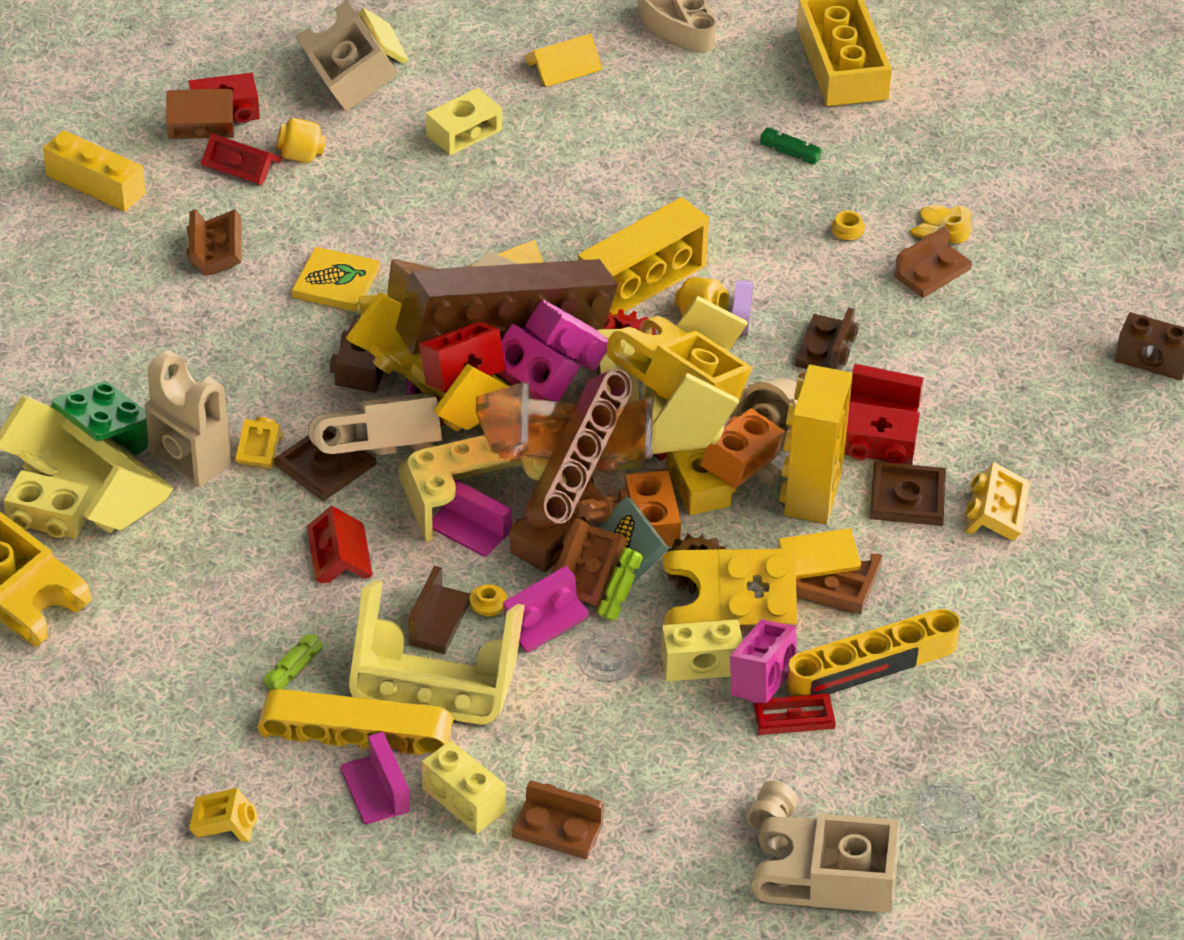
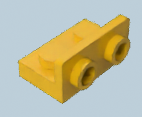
M994 462L983 473L978 472L972 479L969 487L972 497L964 513V516L968 518L965 532L974 534L981 525H984L1014 541L1022 532L1030 482Z

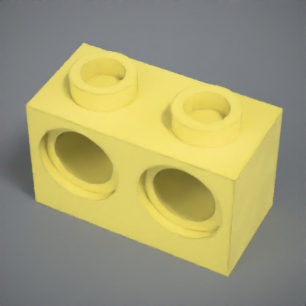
M21 470L4 499L6 516L24 530L30 528L46 532L54 538L65 536L76 539L87 519L83 514L92 502L90 485Z
M452 740L422 761V789L476 834L506 812V784Z

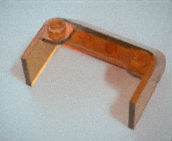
M519 383L477 396L475 413L491 451L499 454V460L519 461L521 456L549 460L576 404L529 399V383ZM646 398L625 405L596 464L597 471L615 472L618 471V465L652 458L653 399ZM592 414L593 421L596 423V418ZM577 444V449H578L579 453L582 454V453H581V448H580V446Z

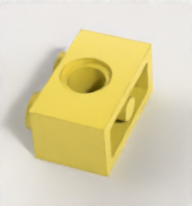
M479 88L426 113V136L448 155H452L502 130V107Z
M739 620L662 625L661 656L666 682L731 677L730 655L743 641Z

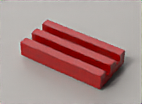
M829 693L771 698L767 703H753L758 735L835 729L836 727ZM823 706L824 708L823 710L802 711V707ZM787 709L786 713L764 714L766 710Z

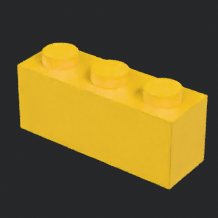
M65 130L61 131L43 147L46 176L125 212L145 194L143 166Z

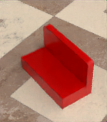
M211 133L201 165L262 185L266 179L271 161L281 163L283 157Z
M854 364L850 402L918 412L922 398L924 377Z
M331 505L306 526L316 581L330 583L346 569L362 578H370L373 575L365 528L361 521Z

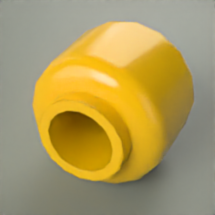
M290 118L286 124L281 123L279 127L276 149L280 150L281 156L286 160L311 163L315 159L316 154H323L326 136L320 135L321 129L318 123L299 118Z
M690 277L683 283L682 287L678 288L675 295V304L680 309L682 316L686 313L696 296L726 311L728 309V292L717 279Z

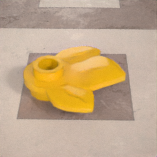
M928 205L920 209V216L924 222L909 231L913 236L923 239L926 235L945 227L950 231L948 243H962L970 238V232L973 229L972 221L970 220L972 213L970 209L961 205L953 206L950 209L942 205Z

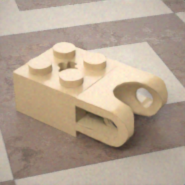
M346 0L334 8L337 18L328 30L322 33H314L308 27L295 37L330 91L343 108L348 111L374 91L387 84L399 73L350 2Z
M166 350L152 360L148 366L147 375L150 400L144 405L149 450L151 454L198 487H201L231 465L225 390L223 385L210 376H207L205 380L198 384L190 375L185 360L173 351ZM168 368L169 379L165 380L164 374Z
M420 393L357 401V409L321 413L314 416L308 425V436L312 444L322 452L329 454L369 449L375 452L376 455L397 453V446L403 445L411 447L412 450L433 447V442L442 441L440 419L433 412L438 405L437 397L430 393ZM328 426H335L336 434L333 439L324 441L322 438L323 431Z
M818 814L817 819L777 816L766 818L763 821L758 835L762 851L767 855L783 859L761 862L756 867L752 877L751 888L758 900L775 904L892 913L898 860L899 820ZM773 835H780V836H783V837H782V838H778V837H775V836H773ZM766 882H773V883H778V884L772 885V884H768V883H766Z

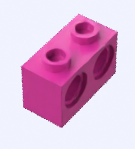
M514 324L510 326L501 341L506 370L500 371L498 374L515 385L518 381H521L526 385L524 392L539 402H543L547 398L558 403L581 366L558 351L556 352L554 349L544 345L525 329ZM523 351V358L517 364V358L519 354ZM549 369V376L543 382V375Z
M763 619L756 624L730 655L731 696L745 698L753 703H767L788 678L789 661L797 654L796 626Z

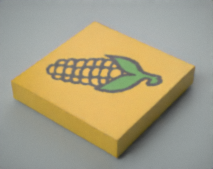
M315 247L292 289V298L357 312L359 309V296L367 294L380 269V261Z

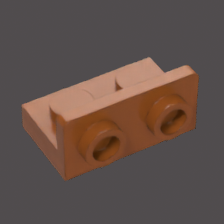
M942 227L936 232L926 235L921 241L911 247L903 249L897 255L894 277L919 296L925 298L969 271L972 261L948 245L950 231Z
M530 780L526 787V801L512 828V837L587 860L603 826L604 803L588 795L576 794L559 789L551 784H542Z

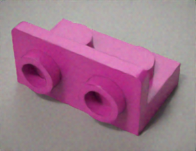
M567 566L503 602L505 620L508 610L516 604L524 605L519 645L525 652H531L589 617L588 610L577 598L575 575Z

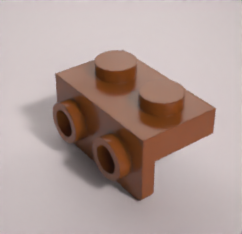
M197 209L189 212V225L187 226L189 248L186 249V253L193 267H198L203 275H213L242 263V218L235 209L207 221L203 219Z
M575 518L572 527H569L564 535V548L559 561L553 565L550 574L567 566L575 575L577 598L584 604L598 608L601 599L605 600L606 595L604 592L615 566H618V559L626 545L627 538L623 535L591 526L585 521Z

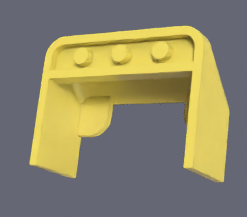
M696 296L677 326L687 333L696 330L729 352L747 326V321ZM686 373L669 400L660 398L654 393L652 388L643 383L634 448L649 455L702 449L708 447L710 443L715 445L723 433L724 423L739 404V399Z
M21 396L0 430V450L21 458L24 461L22 467L28 472L41 475L45 473L54 478L90 485L92 502L83 516L110 533L114 529L124 530L167 500L174 489L167 481L110 438L95 441L51 406L27 396Z
M375 580L364 586L361 594L349 680V690L352 697L441 707L452 715L453 720L480 725L491 723L500 715L516 665L524 605L516 604L507 611L503 640L494 639L485 643L478 652L476 666L403 654L405 637L400 626L392 621L378 619L383 581Z

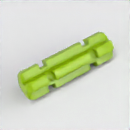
M630 548L622 550L618 559L621 562L620 566H615L604 592L607 595L606 599H601L597 608V614L611 621L618 619L622 609L619 605L621 601L625 602L636 576L633 572L635 568L639 569L643 560L641 553Z
M305 634L297 643V647L294 646L275 665L276 670L272 668L265 675L263 683L270 691L285 689L289 685L290 680L293 681L311 662L312 657L315 658L323 649V643L319 640V637L315 634Z

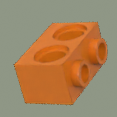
M750 408L741 416H734L730 419L715 445L710 443L708 447L703 448L705 453L700 466L736 489L777 457L785 430Z
M669 470L625 474V489L619 490V502L626 496L632 499L665 544L672 546L674 540L681 537V519Z

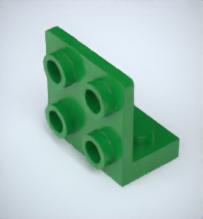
M99 382L52 399V408L95 441L112 437L136 456L148 448L149 441L145 410L109 382Z

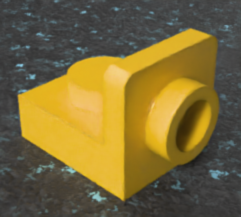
M256 417L255 420L244 419L235 458L237 464L273 469L278 442L282 441L284 437L280 424H276L275 420L267 417Z
M238 788L198 796L195 799L189 829L198 838L232 830L240 841L249 842L253 825L257 821L256 809Z

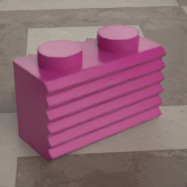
M545 300L540 301L525 325V330L544 345L554 349L556 352L558 351L560 354L591 371L596 370L607 352L608 339L604 335Z

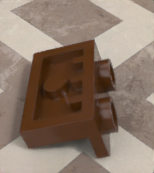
M848 307L843 320L813 314L796 357L795 366L808 369L810 364L838 370L840 365L846 366L851 346L847 344L848 342L855 343L859 329V323L854 322L855 309Z

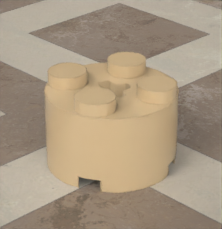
M778 377L749 385L743 389L739 398V404L731 413L730 418L734 416L739 417L750 408L754 409L785 430L779 451L784 450L788 429L792 430V426L786 425L790 403L797 404L798 401L794 400L797 382L788 378Z

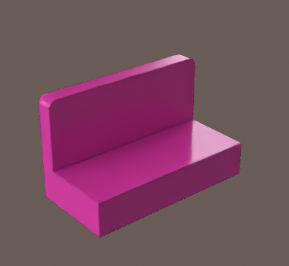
M453 479L456 485V495L451 502L445 504L432 518V530L486 557L509 535L512 527V509Z
M384 732L368 736V757L343 763L340 766V770L365 824L410 812L409 788Z

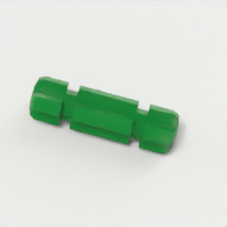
M765 128L760 136L761 145L769 148L774 146L776 151L797 159L802 157V161L815 165L821 158L822 149L819 146L811 143L807 146L806 141L785 133L779 135V131L773 128Z

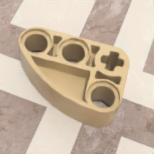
M638 0V15L660 37L695 52H707L714 48L716 19L706 0Z

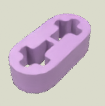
M736 280L732 314L747 321V326L740 335L748 336L753 281Z

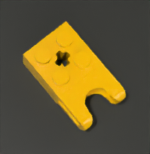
M660 316L644 320L639 327V331L631 327L617 330L610 335L607 342V355L615 364L652 388L657 396L669 400L686 373L739 399L753 368L695 330L687 333ZM653 327L656 328L659 335H652ZM622 339L636 348L634 354L628 355L623 352L621 347Z
M0 512V622L34 647H38L49 638L47 635V623L45 617L41 614L42 610L50 606H63L73 612H79L92 601L87 583L56 559L49 548Z
M795 548L669 551L662 556L663 568L667 573L689 577L696 584L698 590V597L693 604L673 607L668 610L664 616V625L737 619L739 620L740 630H752L761 619L792 626L797 625ZM756 582L759 583L760 587H764L765 591L762 592L761 598H756L754 591H748L747 586L751 587L752 583Z

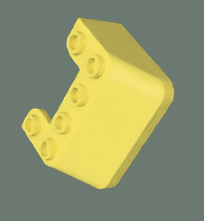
M527 425L421 449L404 458L398 466L399 480L425 542L433 541L432 508L448 504L456 495V485L453 479L457 480L522 465L530 478L539 481L555 449L549 433L540 426ZM562 474V480L566 484V478Z

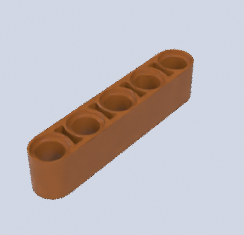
M612 369L591 378L587 382L527 503L525 510L526 518L534 528L545 530L568 521L572 516L631 395L632 382L625 371ZM607 384L610 387L611 393L607 389ZM592 414L596 418V423L593 421ZM577 444L580 446L582 454L579 453ZM562 474L566 478L567 485L562 480ZM547 505H548V506L550 507V509H551V513H552L551 516L549 515V513H548V511H547Z

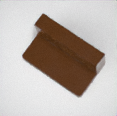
M433 567L409 615V645L446 654L470 604V593L443 587L442 567Z

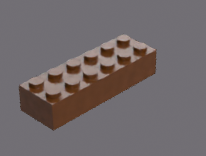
M600 259L412 270L395 329L412 355L420 354L419 343L479 321L498 328L502 341L512 324L525 329L526 323L540 301L545 300L593 327V329L601 330L604 329L618 283Z

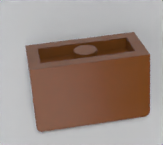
M168 90L166 94L168 139L210 138L211 133L225 138H234L232 90Z

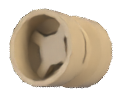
M779 781L765 782L757 795L758 801L751 805L746 819L753 829L759 830L766 818L791 816L798 804V797L792 788Z

